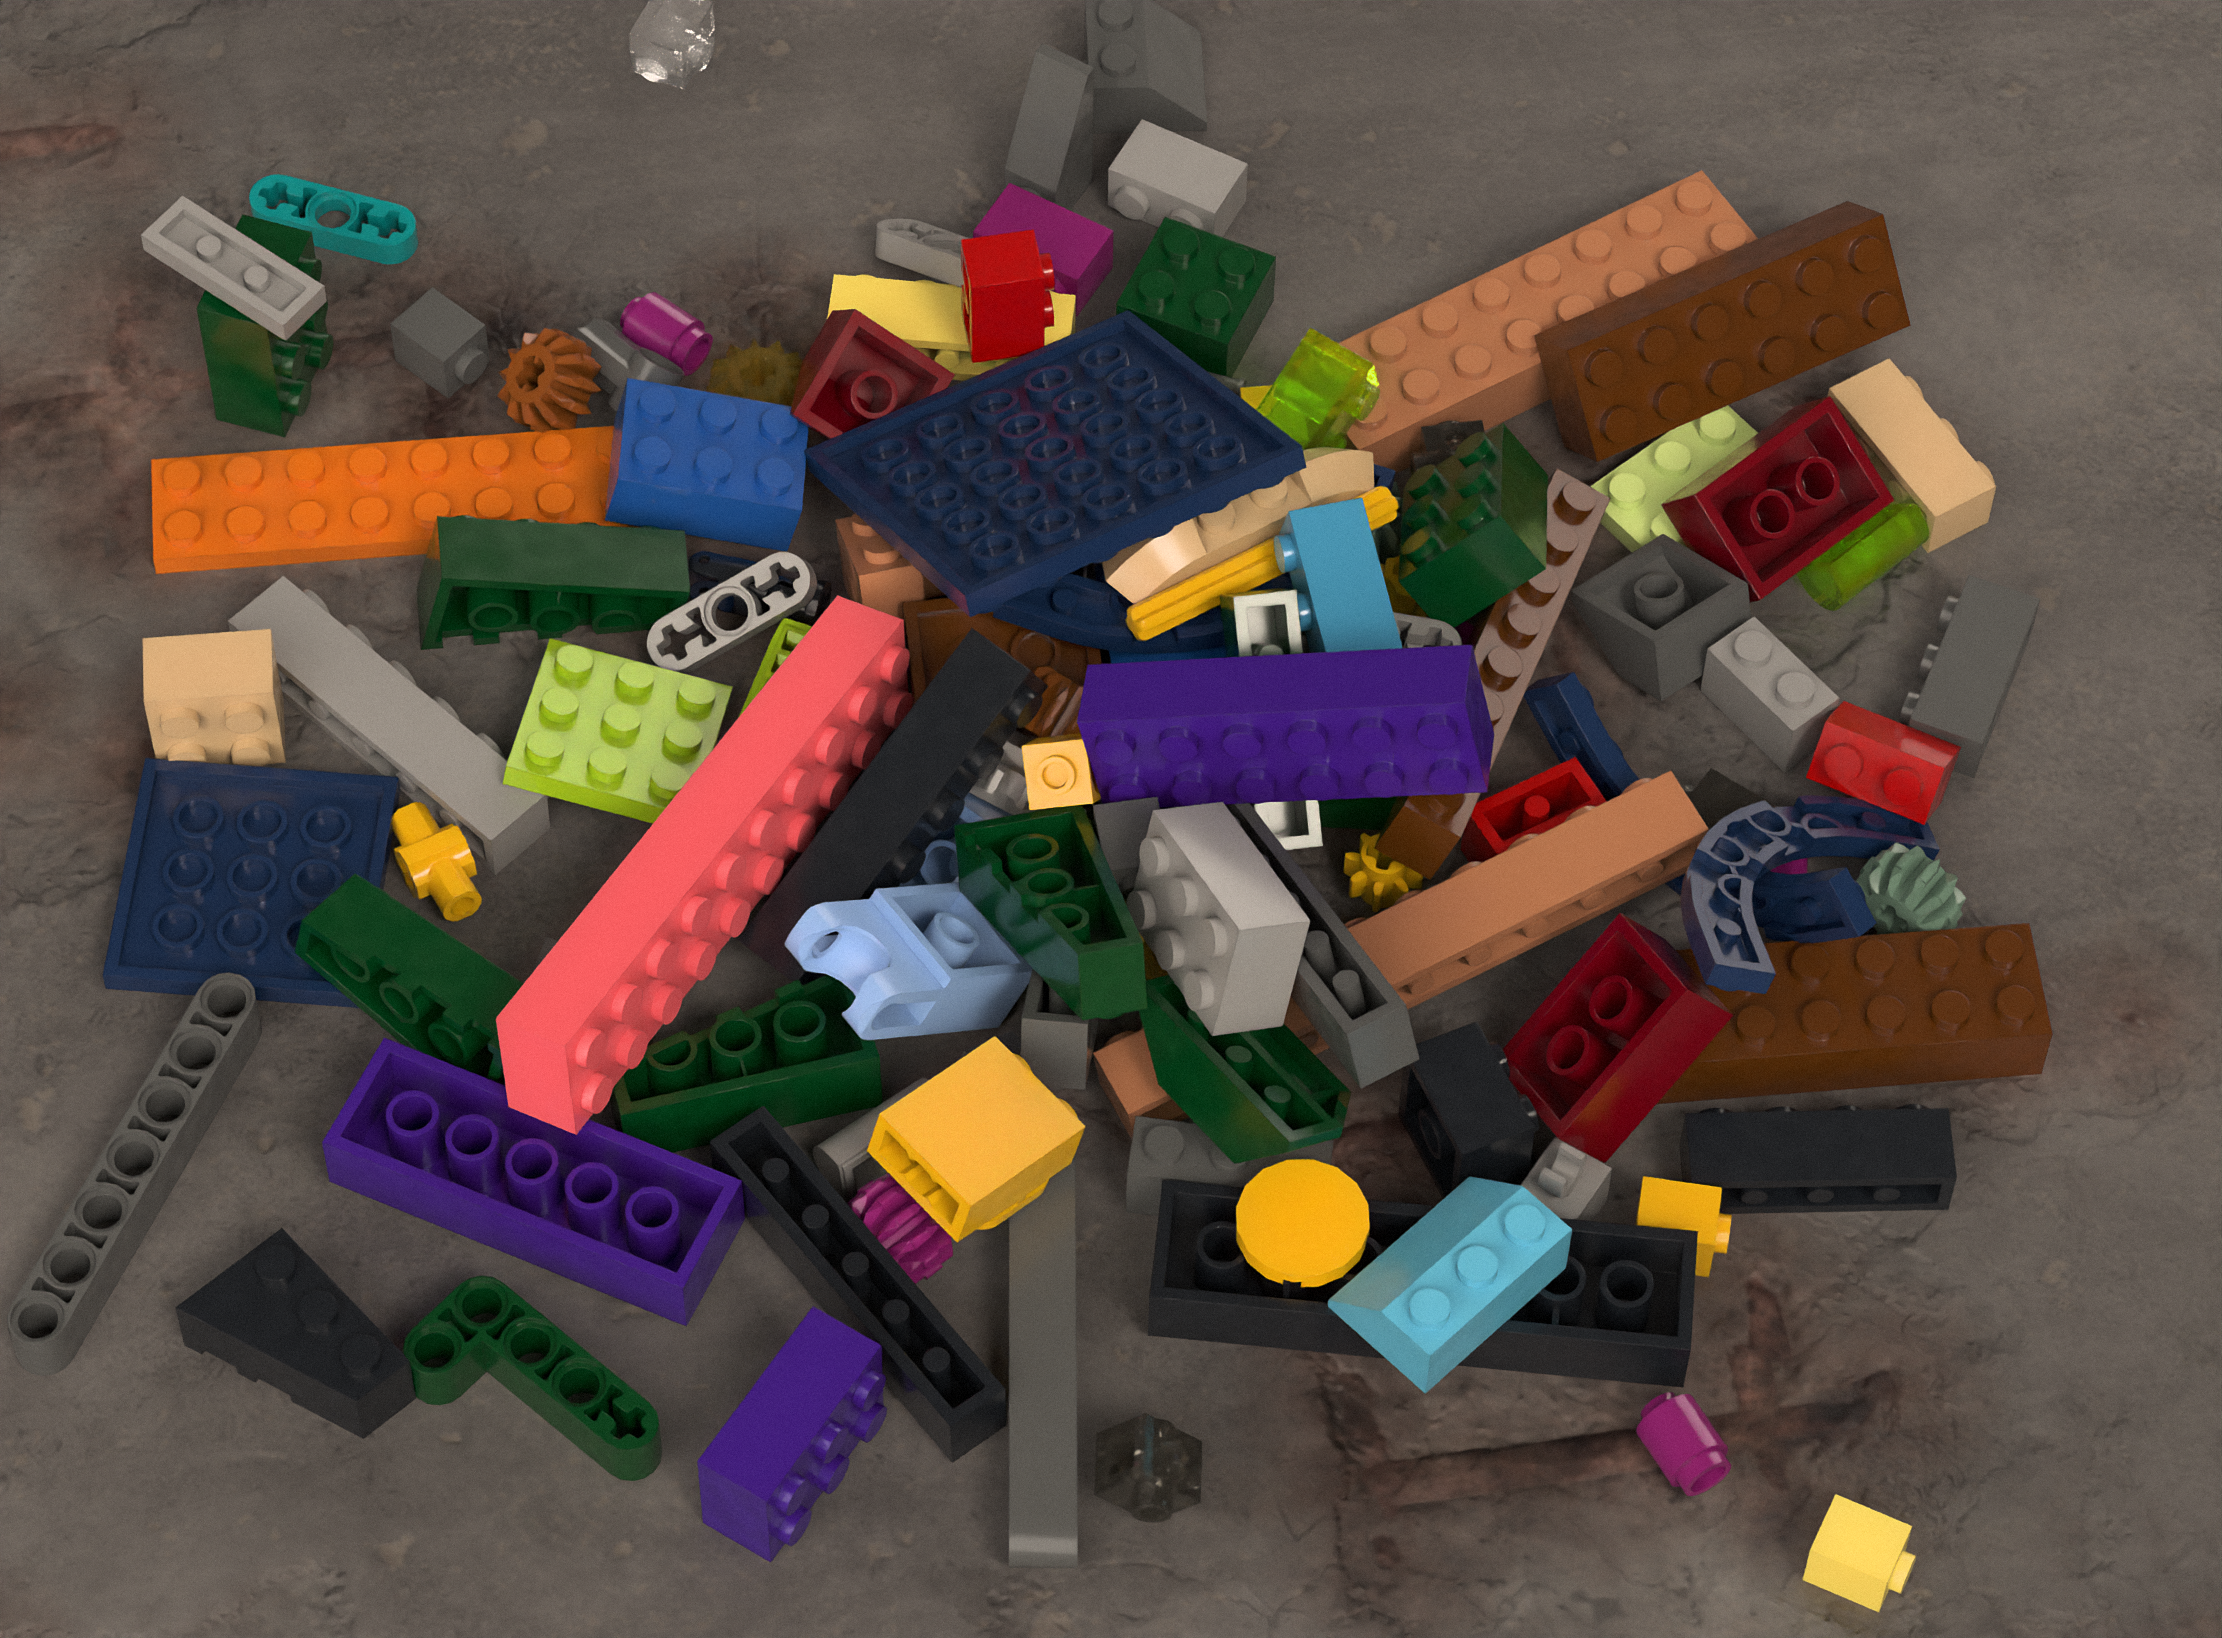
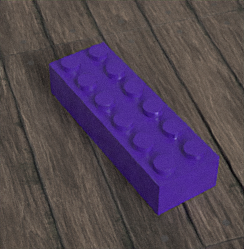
M1472 645L1087 665L1077 720L1102 803L1158 797L1159 807H1182L1223 802L1224 804H1261L1267 802L1482 793L1488 790L1494 731Z
M383 1038L322 1141L329 1182L686 1327L745 1220L742 1180L592 1120H588L578 1134L575 1135L508 1107L506 1086L387 1038Z

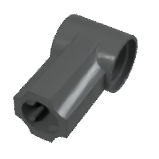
M594 318L585 327L578 328L573 335L583 340L587 346L592 348L591 357L602 366L593 381L610 394L607 401L616 411L618 410L627 378L678 387L685 375L684 371L675 363L652 350L639 347L607 321Z

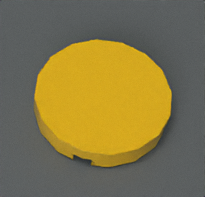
M1314 1159L1285 1160L1262 1169L1245 1185L1236 1206V1241L1247 1263L1265 1278L1283 1284L1284 1280L1290 1282H1301V1287H1319L1342 1278L1360 1261L1370 1230L1369 1206L1358 1184L1338 1167Z

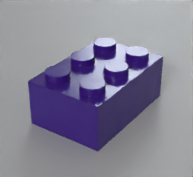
M812 1306L697 1461L704 1524L770 1563L784 1544L793 1546L798 1542L810 1522L812 1515L811 1507L822 1492L831 1494L836 1490L848 1470L850 1463L849 1455L860 1440L865 1443L871 1441L885 1420L887 1407L884 1406L883 1388L886 1376L882 1373V1347L880 1344Z

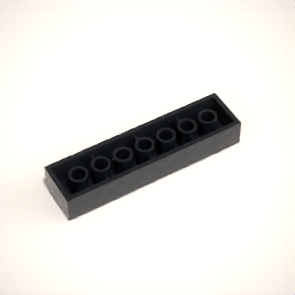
M1162 1180L1149 1294L1148 1336L1386 1359L1328 1307V1300L1435 1206L1366 1199L1369 1206L1370 1230L1360 1261L1342 1278L1319 1287H1301V1282L1284 1280L1283 1284L1269 1280L1247 1263L1236 1241V1206L1244 1187ZM1560 1218L1572 1228L1566 1268L1457 1365L1683 1388L1691 1352L1698 1231Z

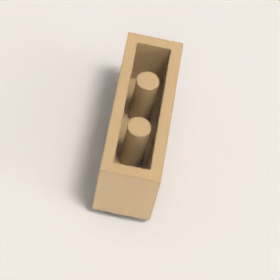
M1890 358L1829 388L1828 396H1831L1893 496L1894 501L1889 504L1890 508L1927 553L1988 523L1996 490L1991 472L1982 462L1975 461L1959 442L1957 433L1950 422L1936 415L1924 400L1921 389L1915 380L1909 376H1904Z

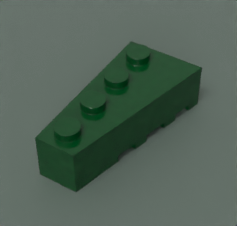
M468 515L455 517L437 516L417 585L421 650L443 648V638L473 635L474 645L500 643L499 633L535 630L538 633V640L562 638V634L571 632L577 626L592 625V629L597 635L650 630L660 618L687 603L690 594L685 530H667L655 526H642L639 528L600 526L591 522L563 524L538 522L532 519H519L515 521L477 519Z
M1082 805L1056 807L954 825L960 892L1082 1021L1094 1018L1111 1019L1119 1017L1126 1012L1147 1009L1143 941Z
M356 873L302 920L295 953L402 1045L505 1086L496 1017L524 984L523 982Z
M829 975L803 986L799 980H795L775 989V998L745 1012H742L739 1006L716 1015V1023L690 1036L685 1031H681L647 1046L645 1055L639 1065L634 1069L628 1068L613 1088L610 1100L617 1131L674 1153L709 1145V1141L762 1106L784 1128L880 1105L883 1103L880 1056L875 1041L861 1039L842 1016V1013L852 1005L856 996L845 984Z

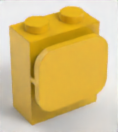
M994 1036L882 1111L877 1119L867 1152L958 1243L976 1229L986 1230L996 1227L1038 1198L1044 1192L1049 1179L1072 1163L1086 1126L1078 1119L1074 1109L1066 1101L1057 1098L1033 1074L1030 1066L1021 1056L1012 1053Z

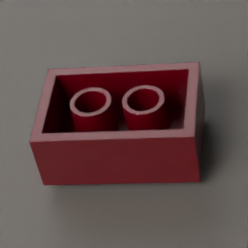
M1831 396L1795 406L1667 499L1661 506L1688 549L1748 583L1749 601L1751 603L1763 599L1892 503L1894 498Z
M1619 913L1503 1048L1510 1069L1509 1080L1520 1094L1528 1096L1536 1113L1558 1139L1606 1163L1733 1017V1014L1666 939Z

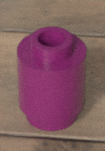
M657 292L648 293L644 297L634 298L626 306L620 318V326L623 328L622 333L639 347L652 350L669 359L684 371L685 376L696 372L704 363L711 350L713 337L705 331L704 323Z
M1666 1392L1652 1399L1642 1409L1640 1413L1642 1420L1636 1428V1434L1673 1487H1681L1687 1496H1695L1711 1489L1726 1477L1731 1470V1463L1726 1457L1728 1447L1691 1394L1676 1396L1674 1392Z

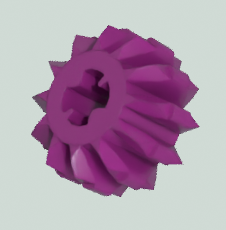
M886 1173L875 1181H869L856 1191L857 1195L847 1202L849 1207L915 1284L923 1279L928 1280L943 1268L942 1264L953 1256L951 1236L890 1174Z

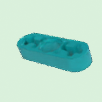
M281 174L263 177L250 190L249 200L252 217L312 232L313 243L316 247L382 264L404 262L417 250L416 220L413 213L402 205ZM280 200L288 201V203H280L276 210L268 208V206L275 207ZM330 211H342L350 216V219L344 225L336 228L324 227L317 222L323 214ZM366 220L368 224L362 223V221ZM391 229L400 230V232H393L388 239L380 237V235L387 236Z

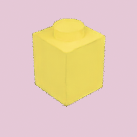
M1835 1494L1811 1546L1803 1580L1879 1612L1889 1589L1899 1594L1902 1593L1913 1568L1916 1555L1906 1552L1912 1526Z

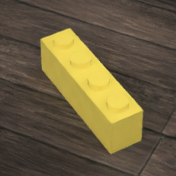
M834 274L828 317L832 310H858L955 374L952 380L965 381L1018 358L1012 357L972 363L962 319L961 288L958 286L936 283L930 280L906 281L876 278L870 275L848 276ZM1050 291L1054 310V327L1045 328L1044 346L1075 333L1076 295L1058 294Z

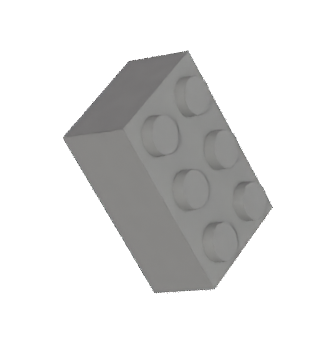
M1223 802L1153 810L1147 836L1140 845V865L1134 889L1127 898V907L1139 933L1155 954L1160 967L1167 971L1182 992L1189 1008L1196 1012L1212 1036L1283 1026L1310 919Z

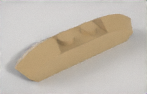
M1330 447L1303 450L1307 468L1286 476L1276 486L1257 489L1232 500L1220 511L1203 513L1176 525L1172 531L1164 536L1147 538L1118 551L1115 557L1102 562L1105 580L1130 602L1136 604L1278 535L1288 511L1350 500L1373 489V452Z

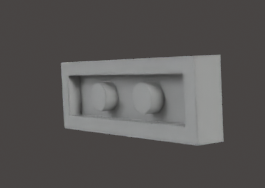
M181 196L141 234L144 251L285 341L327 302L324 285L184 196Z

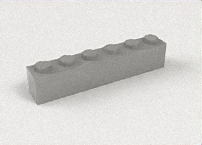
M282 576L228 620L230 632L271 629L283 697L375 775L398 777L400 795L410 804L413 802L425 804L439 828L451 823L454 826L457 825L467 841L472 856L495 875L551 828L547 801L549 796L503 784L507 760L504 759L502 751L489 736L484 733L475 735L460 722L455 710L444 699L438 696L432 699L418 688L412 675L402 664L395 660L388 663L373 650L367 637L357 627L351 624L345 627L331 616L325 603L312 590L305 589L301 591L287 578Z

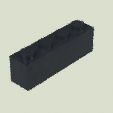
M1907 1104L1896 1109L1863 1110L1853 1105L1838 1106L1827 1111H1797L1794 1108L1784 1106L1773 1107L1764 1112H1731L1724 1108H1709L1699 1113H1685L1679 1145L1682 1182L1722 1187L1719 1213L1724 1214L1949 1210L1957 1179L1949 1108L1929 1109L1920 1104Z

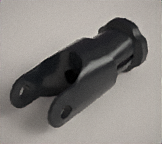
M709 551L697 552L689 559V567L694 573L717 579L720 583L757 563ZM701 560L709 561L707 564L700 563ZM778 569L776 573L779 581L774 586L761 591L756 588L754 581L747 588L760 600L764 614L770 610V606L762 599L776 591H781L791 597L796 593L793 587L795 578L783 576L781 570ZM705 580L698 581L690 587V598L693 600L700 596L701 592L709 591L720 583ZM818 580L816 592L812 600L805 607L786 618L813 626L830 604L831 582ZM728 596L717 606V609L720 611L748 617V607L741 596Z

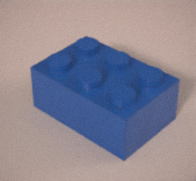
M627 378L614 420L605 521L640 527L655 526L667 530H685L686 535L787 552L802 512L806 467L804 450L807 449L809 427L790 415L791 406Z

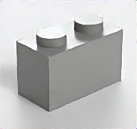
M1142 119L1108 168V206L1118 210L1130 219L1142 220L1158 228L1163 219L1168 217L1223 237L1246 202L1248 164Z
M1755 616L1707 649L1700 691L1783 772H1787L1815 752L1825 721L1837 709L1840 698Z

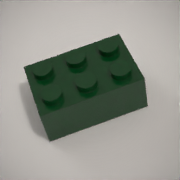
M242 214L235 228L237 231L320 283L322 262L320 259H316L312 232ZM205 290L196 310L216 419L285 438L295 416L302 417L308 408L312 390L311 382L317 369L324 370L332 355L334 340L331 334H327L325 321L328 300L285 341Z
M1501 423L1486 434L1484 432H1477L1469 436L1460 444L1454 455L1437 466L1429 464L1420 468L1409 478L1405 487H1403L1398 582L1431 619L1446 622L1453 628L1546 570L1548 474L1504 423Z

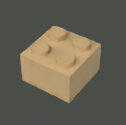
M271 629L142 638L144 706L156 759L263 767L266 764L286 763L284 699Z

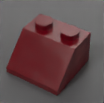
M832 310L802 361L790 415L829 440L947 389L955 374L858 310Z

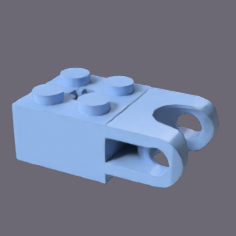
M959 883L875 889L869 899L817 904L810 907L803 914L785 941L786 948L804 970L827 974L841 981L856 996L855 1000L842 1013V1016L858 1036L864 1040L999 1028L1029 984L1032 967L960 892ZM831 932H838V935L825 936Z

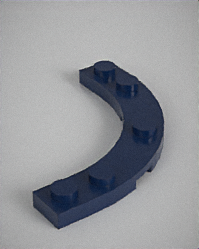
M1374 464V488L1385 486L1391 492L1396 471ZM1286 572L1249 591L1274 588L1293 589L1289 572ZM1071 573L1062 576L1054 585L1030 590L1006 601L1001 608L993 611L994 618L1078 645L1116 652L1145 654L1180 653L1225 645L1221 604L1147 641H1139L1135 638L1132 631L1128 629L1125 621L1127 618L1126 610L1134 604L1109 583L1095 581Z
M1575 672L1539 679L1527 687L1523 697L1560 763L1576 757L1606 801L1620 796L1630 784L1640 780L1625 761L1620 747L1609 736L1594 709V701L1590 692L1579 682ZM1847 867L1802 874H1785L1769 871L1753 886L1752 905L1754 918L1757 926L1764 928L1766 938L1783 942L1820 943L1860 937L1877 924L1866 904L1865 894L1861 886L1852 878ZM1685 873L1665 883L1680 896Z
M1814 795L1798 796L1794 806L1773 808L1765 800L1739 808L1723 817L1708 830L1699 843L1688 865L1681 890L1680 901L1683 924L1705 984L1725 991L1743 990L1761 994L1767 993L1776 973L1760 936L1752 905L1753 886L1765 873L1785 863L1809 857L1847 856L1870 859L1872 856L1876 857L1881 850H1888L1896 842L1904 845L1909 850L1918 845L1922 848L1926 857L1934 861L1940 849L1928 822L1923 825L1859 799Z

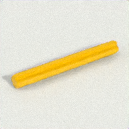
M1377 486L1353 498L1363 499L1371 531L1395 520L1397 517L1398 502L1385 486ZM1274 537L1129 606L1126 610L1127 618L1125 619L1128 629L1132 631L1137 640L1147 641L1220 605L1221 594L1247 592L1284 574L1281 573L1277 565L1274 552Z

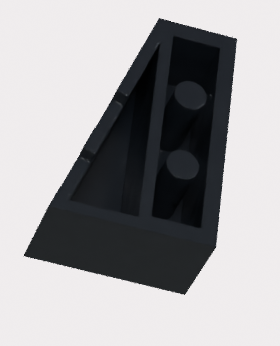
M283 1228L175 1307L184 1346L201 1355L206 1351L235 1366L238 1374L255 1383L260 1379L289 1394L293 1403L362 1439L366 1438L416 1399L410 1361Z

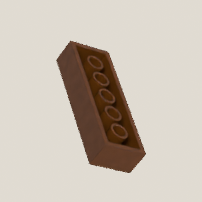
M1846 201L1534 335L1564 447L1599 462L1911 326L1884 215Z
M2030 923L1865 935L1820 943H1799L1797 941L1764 943L1776 973L1767 993L1761 994L1743 990L1725 991L1715 986L1707 985L1733 1014V1017L1657 1104L2042 1074L2053 1034ZM1692 949L1676 950L1704 982Z

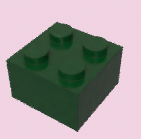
M1165 217L1118 299L1116 315L1129 310L1204 370L1232 377L1274 301L1276 256Z

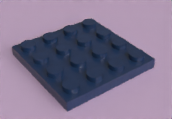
M145 758L103 970L105 988L195 996L207 979L217 974L234 973L250 981L255 990L256 1000L359 1008L295 953L302 920L355 873L374 886L384 890L393 838L392 816L398 809L400 797L399 778Z

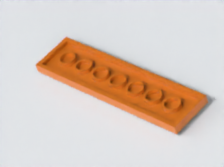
M614 426L548 430L544 433L534 431L151 459L153 561L156 574L427 554L437 516L455 517L468 515L477 519L511 521L532 519L546 523L579 524L591 522L600 526L639 528L640 526L605 521Z

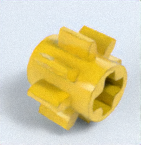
M1363 833L1360 835L1359 853L1348 852L1345 854L1344 873L1351 876L1348 894L1351 898L1361 896L1366 903L1372 906L1374 912H1378L1380 908L1392 907L1401 896L1408 893V888H1422L1423 876L1374 849L1380 834L1370 837Z

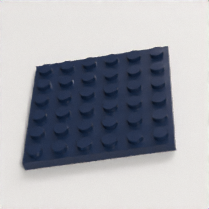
M1129 310L804 450L809 471L969 617L979 613H989L998 610L1010 599L1035 588H1045L1054 585L1066 574L1091 563L1108 561L1115 557L1118 551L1147 538L1164 536L1172 531L1176 525L1203 513L1220 511L1232 500L1257 489L1276 486L1286 476L1307 468L1302 445Z

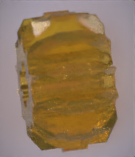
M753 337L748 349L745 350L730 344L726 352V359H713V366L710 369L711 379H709V385L706 386V390L711 393L792 406L802 360L798 352L784 354V348L779 340L768 348H764Z

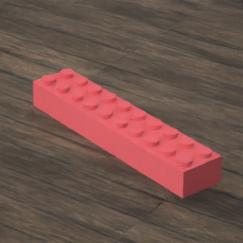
M838 595L496 1017L508 1107L575 1135L578 1134L593 1113L598 1114L606 1107L617 1082L628 1068L634 1069L639 1065L653 1036L663 1024L668 1025L674 1020L681 1007L682 999L697 980L702 981L710 974L718 953L731 937L736 938L743 932L754 907L765 894L770 895L775 891L782 878L783 870L798 852L802 853L806 850L814 838L816 828L830 810H836L847 795L849 786L863 769L866 770L880 751L881 745L911 710L913 697L908 692L907 677L910 653L905 648L903 619Z

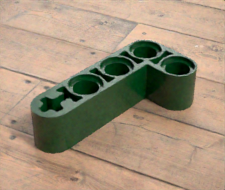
M477 1276L461 1283L424 1317L405 1338L404 1356L410 1361L415 1394L419 1400L427 1404L440 1406L452 1403L487 1372L608 1473L618 1479L626 1481L644 1479L654 1473L661 1463L662 1443L657 1411L651 1403L506 1284L494 1277ZM484 1313L497 1316L492 1321L486 1323L471 1321L475 1316ZM530 1353H541L546 1356L535 1363L519 1361L521 1357ZM434 1358L450 1360L449 1363L438 1368L423 1366L424 1363ZM578 1393H590L595 1396L590 1401L581 1404L571 1403L567 1400Z

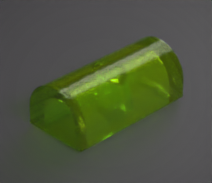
M1889 504L1796 574L1806 592L1816 603L1827 610L1836 611L1927 542L1929 538L1927 522L1917 504Z

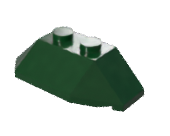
M1170 975L1146 980L1147 1009L1139 1010L1158 1085L1234 1164L1291 1152L1341 1137L1351 1091L1284 1023L1281 1027L1212 1036L1196 1012L1189 1008L1184 995Z

